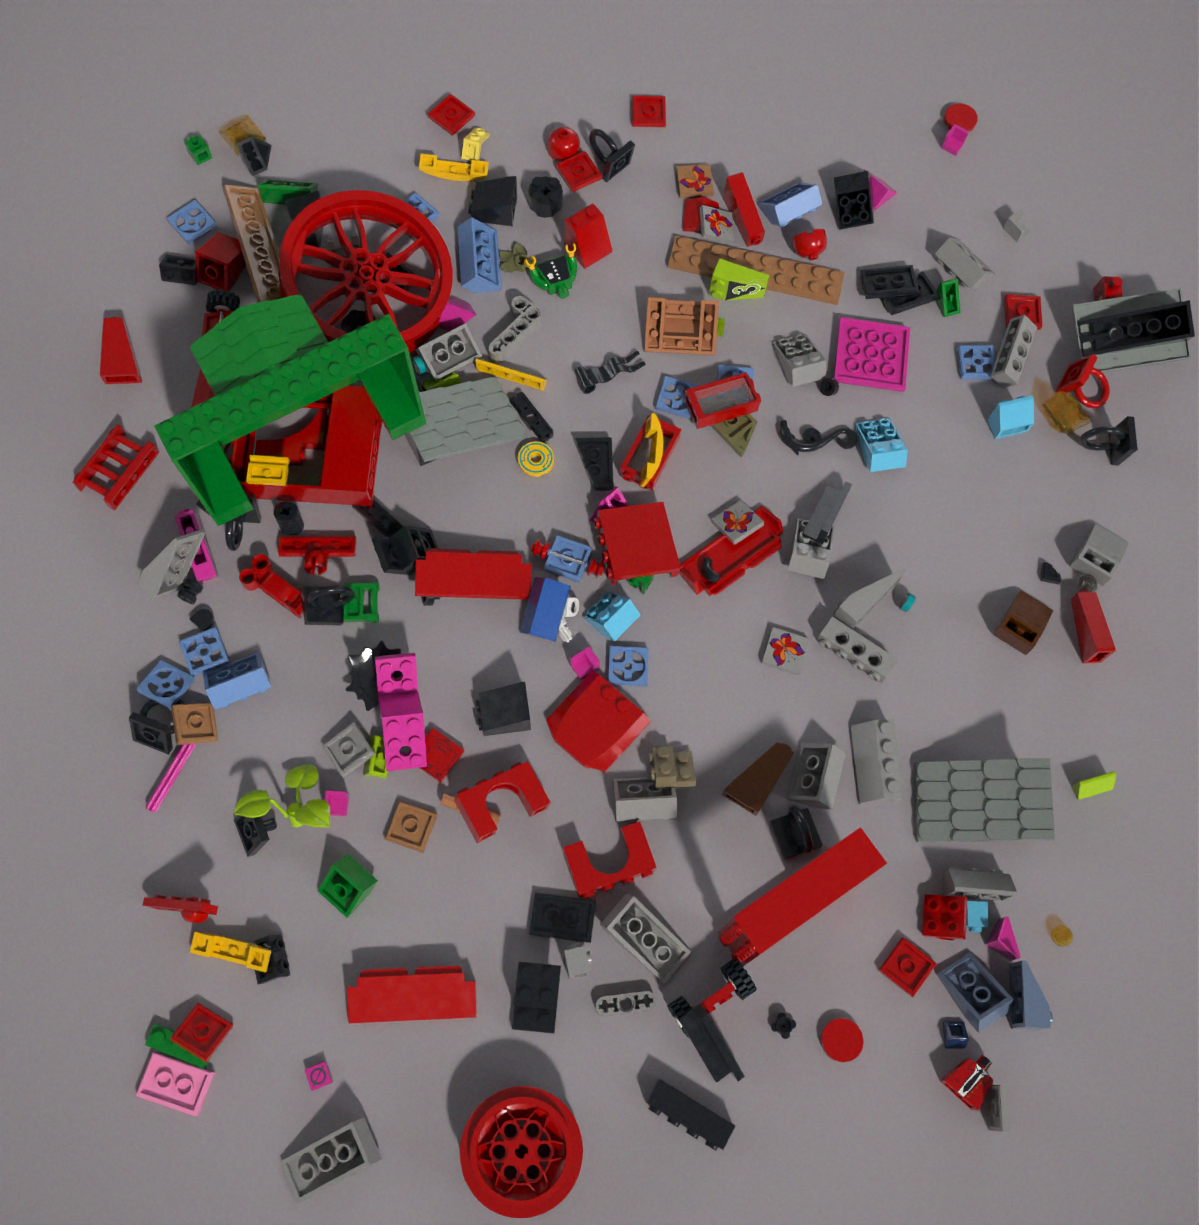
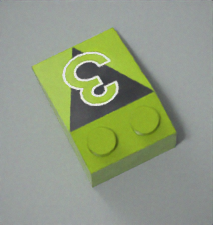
M719 258L712 275L709 295L715 299L725 301L764 298L770 275Z

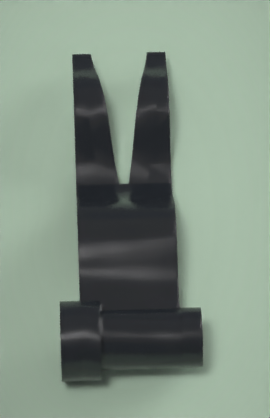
M639 351L626 358L613 357L599 368L585 370L583 366L576 368L574 372L580 382L582 392L589 394L596 389L595 384L609 382L620 372L632 373L645 366V362L632 367L617 365L619 363H629L640 354Z

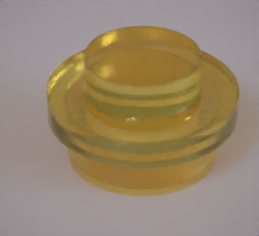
M1060 925L1052 930V940L1058 946H1068L1072 942L1073 934L1068 927Z

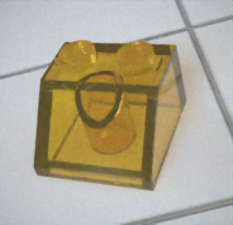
M1059 391L1042 404L1045 408L1044 413L1048 418L1053 419L1055 422L1054 427L1060 433L1069 434L1092 422L1072 393Z

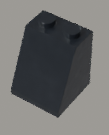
M509 176L476 182L475 189L471 191V200L473 202L472 204L469 203L468 209L471 217L482 223L513 226L517 203V177Z
M319 191L285 200L291 223L304 208L321 198ZM323 227L311 234L306 239L305 244L320 248Z
M525 682L479 693V700L475 701L477 712L481 711V719H478L479 731L483 730L484 736L531 730Z

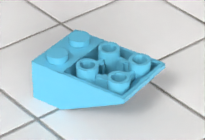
M890 418L855 423L864 461L870 472L906 467L908 449Z

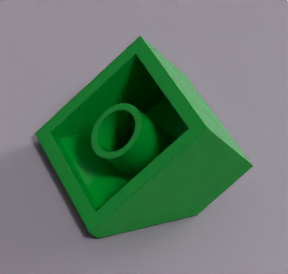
M347 854L332 865L317 891L348 918L371 893L378 880L353 857Z

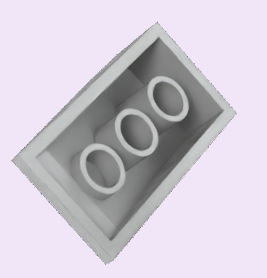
M201 529L176 537L140 573L137 585L152 599L181 589L206 530Z
M903 568L852 593L848 598L844 596L834 609L835 615L833 617L854 630L897 586L907 570Z
M625 894L600 923V926L663 984L669 980L691 953L639 900L629 894Z
M363 1117L283 1159L281 1163L298 1204L376 1163L382 1158L367 1122Z

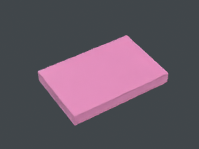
M153 1052L135 1096L193 1116H198L215 1072Z

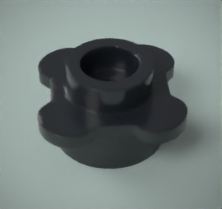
M779 1013L777 1015L778 1019L775 1023H772L771 1029L773 1032L781 1034L783 1039H788L790 1032L796 1027V1022L786 1017L785 1013Z

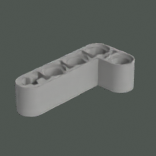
M516 296L512 300V314L516 319L489 345V358L493 363L500 364L504 362L541 325L540 309L523 296Z

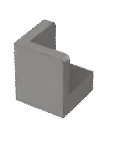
M1022 210L1010 216L1003 227L1016 242L1029 234V230L1021 223L1025 216Z

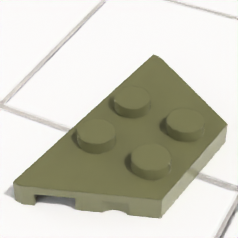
M734 397L711 401L710 404L706 405L700 404L704 415L740 405ZM750 414L710 426L742 457L755 430L757 421Z

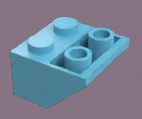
M1020 396L1015 400H1003L997 404L987 420L995 439L1030 430L1034 424L1033 396Z
M608 591L601 596V599L594 606L588 609L583 618L604 637L616 641L641 614L629 598Z

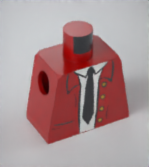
M981 1055L976 1063L970 1058L964 1059L947 1073L940 1082L970 1110L978 1111L993 1083V1078L986 1073L992 1062L984 1055Z

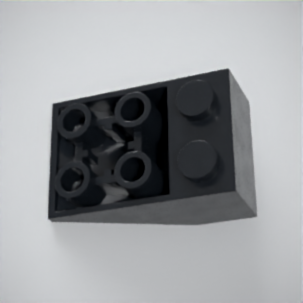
M864 171L834 177L839 230L874 224L871 173Z

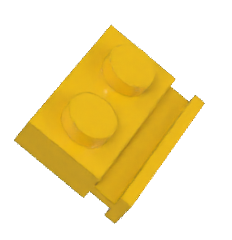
M250 455L246 482L248 484L286 486L288 465L290 463L289 458Z

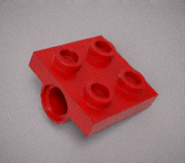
M925 894L922 936L942 940H965L967 897Z

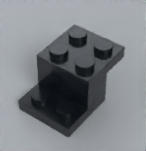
M404 526L391 537L375 536L371 539L384 573L411 575L415 572L416 559L425 560L426 551L428 552L431 548H438L431 529Z
M518 962L512 1030L554 1034L561 971L560 965Z

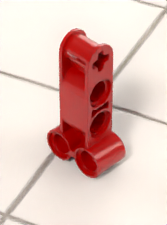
M256 555L252 559L253 568L243 569L239 574L243 587L248 591L259 588L293 615L301 618L303 613L301 592L272 571V564L266 555ZM261 563H267L265 567L258 568ZM254 577L251 582H245L247 578Z

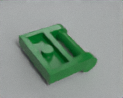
M344 584V586L351 588L355 593L353 600L344 605V622H379L377 609L380 584ZM365 591H370V614H364Z

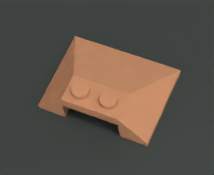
M648 297L644 352L715 356L719 301L666 300V298Z

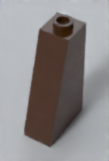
M775 743L731 782L723 791L722 796L756 816L793 756L794 752L791 751V747L784 743Z

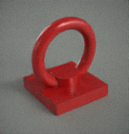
M1091 354L1068 365L1055 392L1061 396L1074 390L1080 403L1088 408L1095 409L1102 407L1107 402L1110 395V386L1106 376L1100 370L1094 368L1098 358ZM1089 374L1094 375L1101 383L1102 396L1098 401H1090L1082 392L1081 386L1087 382Z

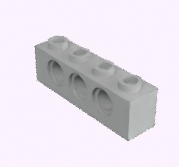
M1025 315L1010 319L991 373V377L1003 388L1018 384L1037 326Z
M833 616L817 639L822 647L831 649L840 659H846L852 663L855 669L864 671L872 680L877 682H883L898 660ZM835 638H841L844 643H838ZM852 648L858 649L860 654H855ZM868 659H873L876 665L870 664Z

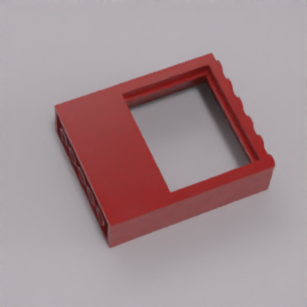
M346 386L303 407L330 409L320 486L248 484L246 477L250 455H253L256 430L232 441L233 455H230L229 462L247 496L263 500L372 506L382 420L364 388L361 386Z
M860 827L733 916L718 932L720 934L718 938L724 947L728 946L731 950V958H736L740 964L745 966L881 869L887 862Z

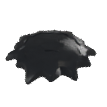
M382 640L375 648L364 647L360 655H348L352 664V670L348 675L352 683L345 690L346 692L356 693L357 700L365 702L366 711H370L373 707L379 705L375 657L401 654L400 648L388 649ZM394 671L391 676L399 678L402 672Z

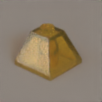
M248 115L219 131L220 135L237 156L240 155L236 145L237 142L250 136L261 141L266 140L264 134Z

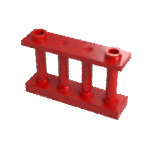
M119 424L109 432L108 437L83 469L75 475L72 482L81 492L87 486L103 495V501L114 511L159 454L156 446L149 441L145 446H141L124 437L126 433ZM119 443H122L138 452V455L134 460L130 461L113 450ZM108 457L127 467L122 475H118L102 466ZM97 471L116 482L110 490L91 481Z

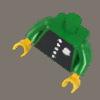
M574 243L573 251H569L568 246H565V251L569 254V257L563 255L535 264L536 259L534 256H530L532 264H529L527 259L524 260V265L530 268L529 273L534 285L542 290H546L549 295L558 293L561 299L569 296L568 289L572 288V282L576 279L578 270L576 256H574L576 251Z

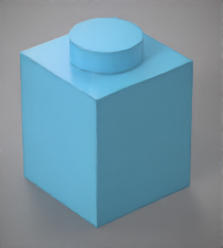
M967 901L966 928L969 929V932L980 933L982 929L988 927V902Z

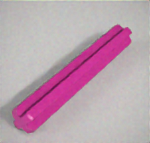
M184 744L180 747L149 799L146 809L151 812H157L196 744Z

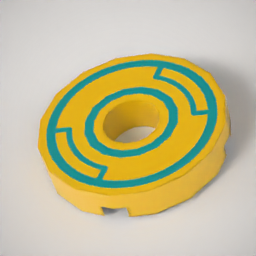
M529 442L518 453L519 467L523 473L532 477H540L545 473L547 474L554 465L553 450L543 442ZM538 456L541 460L535 463L532 462L531 458Z

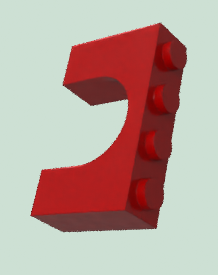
M528 761L523 764L518 762L512 765L511 769L506 772L501 770L495 773L493 778L486 780V778L475 784L476 786L470 789L465 787L457 792L454 802L476 843L495 835L498 830L486 807V797L491 792L498 789L512 791L521 800L529 817L546 810L551 804Z
M640 821L621 827L620 832L627 849L628 861L624 868L617 873L604 874L597 871L589 861L583 841L563 847L578 897L589 898L596 895L595 891L603 889V892L614 889V885L621 882L623 885L634 882L633 878L641 876L643 879L654 875L653 871H656L657 867Z

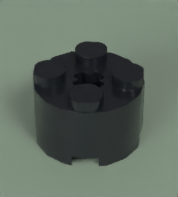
M547 176L532 179L528 190L530 209L537 213L539 217H553L554 213L560 211L563 205V190L560 181L556 177Z

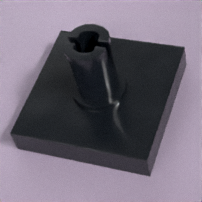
M238 815L234 819L247 857L255 855L270 840L267 832L277 828L274 818L262 820L261 817L249 818Z

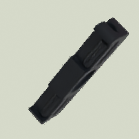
M523 392L518 393L516 398L514 396L510 398V403L519 413L521 420L530 431L534 432L540 442L545 443L553 438V429ZM533 414L537 418L535 421H529L527 416Z

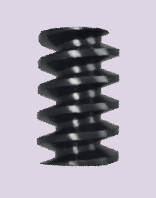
M284 501L276 505L273 514L281 531L288 535H299L304 528V522L296 504Z

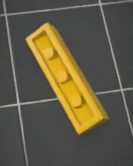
M483 359L475 360L477 371L544 391L547 384V379Z

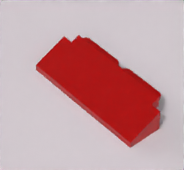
M760 506L753 512L764 521V526L735 545L724 534H721L680 563V576L696 595L704 590L709 596L719 594L745 575V570L756 567L782 548L781 538L779 537L783 534L781 520L765 507ZM704 558L713 560L711 569L719 574L718 582H709L702 577L701 569Z
M431 548L428 552L426 551L425 560L416 559L415 596L529 600L531 593V564L522 563V555H519L516 551L479 550L477 553H471L466 549Z
M460 966L418 967L414 975H408V971L405 968L363 970L360 973V977H357L358 987H347L349 1024L477 1018L476 982H465V973H462Z

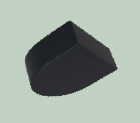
M207 609L197 611L189 619L202 631L208 630L214 624V616Z

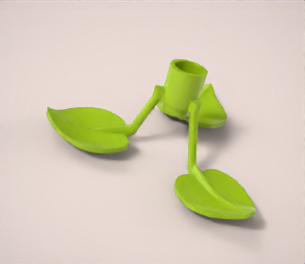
M312 764L294 767L285 775L286 785L290 788H296L297 802L289 805L287 811L273 798H269L268 792L265 790H253L246 793L237 802L234 810L235 815L256 818L265 815L270 810V803H272L283 814L284 818L289 819L292 827H301L302 825L330 827V806L327 801L312 799L305 805L300 803V788L311 789L319 778L318 770Z

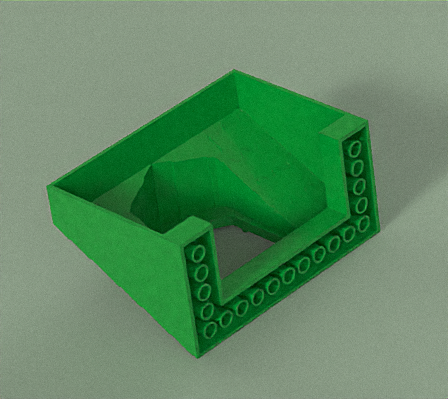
M293 295L239 307L217 323L213 329L196 340L190 346V349L215 397L154 425L171 461L215 523L220 526L253 510L241 483L222 449V446L356 381H360L392 440L427 423L408 347L389 314L328 342L303 296Z

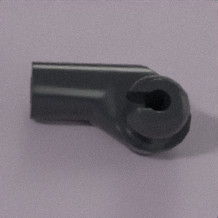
M704 558L701 569L702 577L709 582H718L719 574L711 569L713 560Z

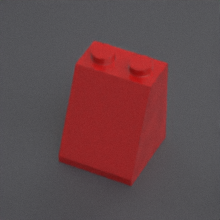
M594 203L565 219L564 245L568 246L569 251H573V243L576 245L574 256H576V260L584 269L612 253L604 215Z
M220 232L195 251L197 282L219 291L220 289H223L225 292L226 290L230 291L246 266L239 240Z

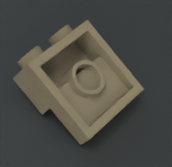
M672 746L652 747V753H649V765H653V768H651V780H655L656 788L696 786L692 751H673Z

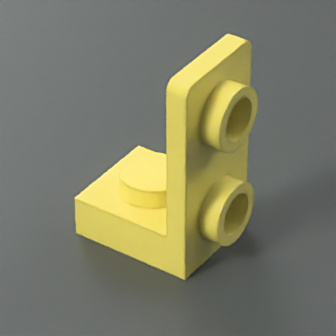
M482 128L473 129L464 138L461 158L469 161H479L481 145L489 137L490 133L485 132Z

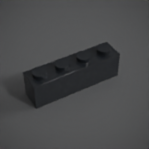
M658 1079L646 1101L650 1105L648 1110L658 1116L661 1113L668 1116L667 1121L676 1127H679L680 1124L686 1127L687 1134L695 1139H698L700 1136L707 1140L705 1145L715 1151L718 1148L724 1150L735 1128V1125L661 1079Z

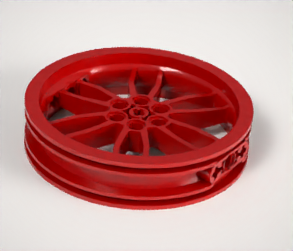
M349 190L327 195L308 205L295 217L284 235L280 249L278 282L281 298L300 295L295 282L297 272L317 279L341 282L325 292L309 307L328 342L347 334V332L341 331L333 327V325L345 316L356 300L364 302L367 324L374 321L371 305L378 304L384 315H390L398 329L393 311L384 294L406 304L427 308L425 316L417 324L399 332L408 347L409 353H412L416 348L426 343L437 330L452 289L453 269L451 257L436 227L426 216L410 204L384 193L367 190ZM354 219L360 238V248H353L343 231L340 221ZM361 219L380 222L396 229L386 238L376 253L368 251L365 228ZM333 223L339 243L348 258L346 259L323 248L306 245V239L318 229ZM403 234L414 241L404 251L390 258L385 256L389 247ZM418 248H421L432 265L434 280L390 270L405 262ZM308 255L323 260L336 268L302 264V256ZM396 285H411L428 289L430 291L429 297L424 298L409 293ZM341 295L347 297L342 307L326 322L314 314L325 304Z

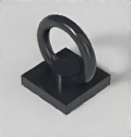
M593 129L590 132L589 142L595 155L605 163L602 179L607 183L630 164L635 144L630 140L618 150L613 139L603 130ZM596 136L601 137L610 147L612 152L608 157L598 147Z
M1127 416L1115 427L1104 426L1088 430L1081 435L1080 445L1089 450L1110 449L1111 465L1118 466L1138 450L1134 417ZM1109 434V442L1091 443L1087 441L1095 435Z
M247 496L253 510L225 524L226 544L231 551H236L240 547L243 535V522L260 523L261 514L255 497ZM235 522V536L233 539V525Z
M342 585L325 587L302 586L300 592L305 625L341 626L344 623L342 605L353 600L355 596L354 591ZM340 593L346 594V596L341 598Z
M150 699L142 706L139 714L132 712L129 716L132 739L135 742L169 755L173 749L171 734L175 733L174 725L168 726L147 717L149 710L160 704ZM179 699V701H178L176 704H185V703H184L182 700Z
M791 806L788 809V815L770 821L784 860L803 853H809L823 846L808 808L800 810L797 806Z

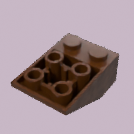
M1020 590L993 635L1024 655H1027L1035 647L1054 610Z

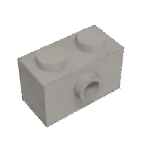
M580 943L567 946V950H564V958L569 980L590 975L589 964H592L590 951L586 952L585 946L580 947Z

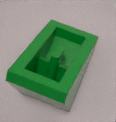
M958 279L940 282L936 290L939 294L936 302L943 317L961 313Z

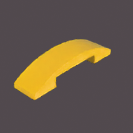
M420 153L419 170L429 175L455 181H476L487 178L489 162L472 160L471 164L442 161L437 160V155Z
M652 413L646 421L645 438L652 439L650 462H647L641 472L640 487H645L650 481L662 459L663 433L655 413Z
M195 931L190 953L204 957H215L246 965V968L267 972L271 950L246 941Z

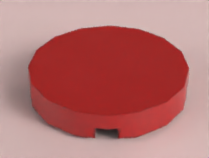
M961 103L951 105L944 115V123L949 126V130L956 124L967 131H972L978 121L976 111L971 106Z
M844 1018L834 1019L825 1025L821 1033L820 1040L824 1052L834 1061L841 1063L852 1061L863 1050V1034L858 1025L851 1020Z

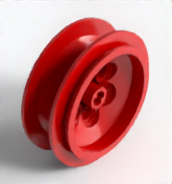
M530 1086L506 1088L485 1099L470 1116L464 1128L460 1144L461 1169L472 1194L489 1210L510 1218L535 1217L548 1212L560 1204L575 1185L583 1160L582 1136L571 1111L553 1094ZM531 1123L537 1124L539 1127V1134L535 1137L527 1134V1126ZM507 1124L516 1126L517 1133L514 1137L506 1136L504 1129ZM520 1144L528 1148V1152L524 1154V1157H519L516 1154V1149H519ZM541 1144H547L550 1147L551 1151L547 1157H541L538 1154L537 1150ZM496 1145L504 1146L506 1153L503 1158L494 1156L493 1149ZM509 1165L514 1166L517 1170V1175L513 1179L507 1178L504 1174L505 1168ZM530 1165H535L539 1168V1175L536 1178H530L526 1173Z

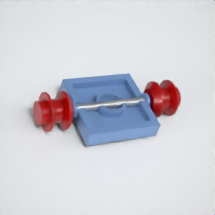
M557 535L552 549L548 541L542 544L540 539L537 542L534 541L531 547L533 556L539 554L541 559L548 556L544 566V571L577 583H580L585 569H587L588 576L594 573L596 578L604 573L606 565H603V560L597 563L595 558L588 562L592 547Z

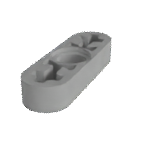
M650 991L603 996L597 1000L595 1009L603 1017L645 1012L655 1007L656 997ZM644 995H648V998L652 999L649 1007H646L645 1004H638L639 1009H635V999L633 996H638L637 1000H643ZM626 997L631 1000L632 1006L629 1010H623L620 1007V1000ZM612 999H617L616 1007L618 1012H614V1007L608 1008L606 1013H604L603 1009H599V1005H602L603 1000H606L607 1004H613Z

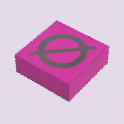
M326 1061L305 1070L311 1091L333 1083Z

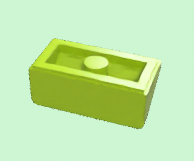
M453 371L436 381L431 378L421 383L424 391L439 387L445 388L461 383L459 375Z
M378 735L371 736L369 743L376 754L365 762L363 775L387 778L388 771H386L384 739Z
M1112 771L1077 782L1072 786L1076 798L1080 800L1112 790L1115 785L1116 772Z

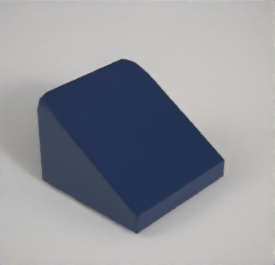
M943 1021L945 1048L965 1049L969 1041L965 1023Z

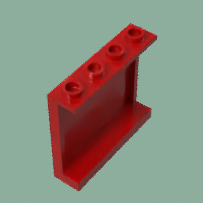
M664 502L598 510L597 516L594 518V526L599 531L598 543L603 547L602 559L607 564L606 576L607 579L611 580L612 586L615 585L616 580L664 573H669L670 577L678 576L681 566Z

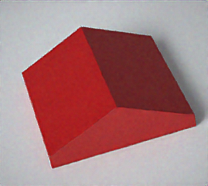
M705 197L685 200L683 231L701 233L700 207L705 205L719 209V203Z

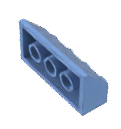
M471 217L458 226L461 287L474 293L500 291L501 277L497 230Z

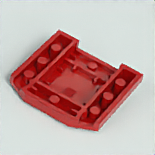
M591 671L546 719L555 743L583 767L600 770L603 773L613 765L651 722L643 711L594 671Z

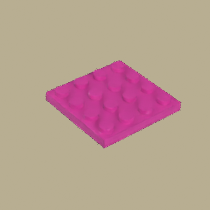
M840 317L833 378L838 383L904 392L906 389L910 327Z

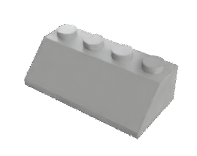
M894 719L872 720L850 726L859 804L899 802L904 798Z

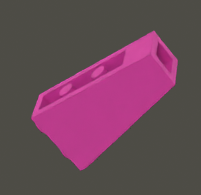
M183 509L178 512V515L174 516L181 536L203 529L200 517L194 510ZM204 535L192 563L194 574L199 583L219 577L206 535Z

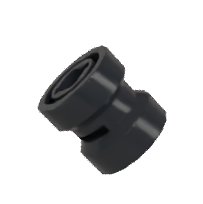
M187 578L183 589L179 590L177 597L194 605L197 600L196 596L202 592L204 587L198 582Z

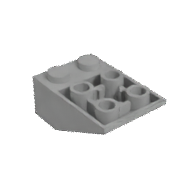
M806 333L772 342L785 377L792 387L826 378V359Z
M798 519L787 570L824 579L830 564L834 527H831L822 545L802 535L809 521Z
M1095 523L1070 567L1104 586L1117 570L1129 542Z

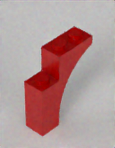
M319 409L309 425L292 436L278 440H256L255 455L288 457L290 460L289 465L302 466V461L306 460V449L325 450L329 420L327 409Z

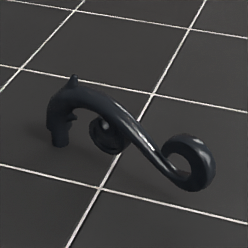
M780 421V437L783 443L791 448L796 455H799V452L816 451L839 434H846L849 437L848 441H843L840 438L837 439L840 447L851 449L857 443V435L850 428L838 429L823 439L817 429L809 428L803 433L804 441L809 444L800 443L794 439L795 435L790 433L787 421Z

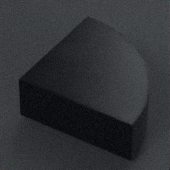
M1047 562L1042 564L1040 581L1059 585L1061 583V576L1053 568V565Z

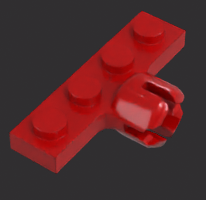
M280 537L278 555L279 557H304L305 571L315 575L316 567H318V575H322L327 571L328 559L330 557L356 556L357 539L356 537Z
M154 894L153 898L144 897L142 906L158 910L181 912V916L185 921L198 924L203 923L208 918V914L217 915L218 906L210 904L211 900L195 896L183 897L181 900L180 897L168 896V899H166V896Z

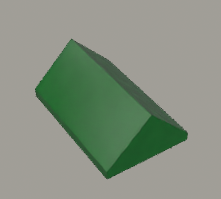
M266 179L258 184L263 203L286 205L285 200L315 192L318 188V183Z

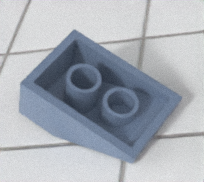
M971 952L937 973V976L963 1016L978 1033L1012 1011L1013 998Z
M1022 960L1009 964L1010 996L1013 998L1011 1029L1042 1030L1051 1028L1053 1015L1050 1011V1006L1027 961Z

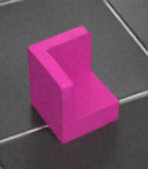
M954 124L946 135L942 149L956 156L964 145L969 131Z
M587 647L570 658V666L579 679H583L591 671H595L600 667V661L591 648Z
M325 790L324 800L330 806V816H347L349 795L347 792Z

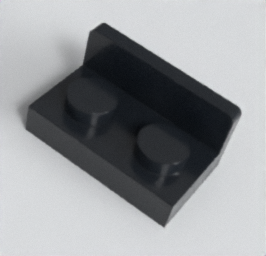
M166 255L159 264L162 281L196 285L195 258Z
M268 935L250 942L271 950L267 972L255 970L258 985L277 978L290 976L289 962L282 935Z

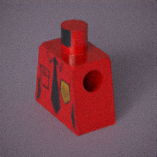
M1102 277L1093 287L1094 301L1123 297V280L1120 277Z

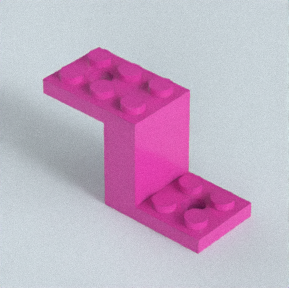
M415 653L375 657L386 771L427 767L424 717L418 693ZM394 671L402 672L399 678L391 676ZM409 746L411 749L406 753H402L400 748Z

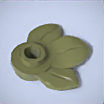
M516 243L513 252H499L500 259L503 262L500 269L511 273L515 271L524 272L529 269V267L524 265V260L527 259L529 264L531 262L527 257L526 248L521 244Z

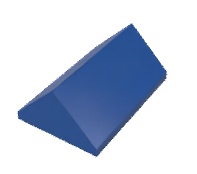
M535 577L520 633L555 642L571 586L548 578Z

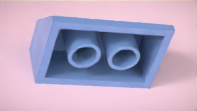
M799 182L759 202L758 207L771 224L783 227L788 225L789 221L803 217L804 213L817 210V207L822 205V200L816 184Z
M259 652L203 673L205 691L214 710L226 708L233 702L246 700L253 694L263 693L268 688H271L270 679Z

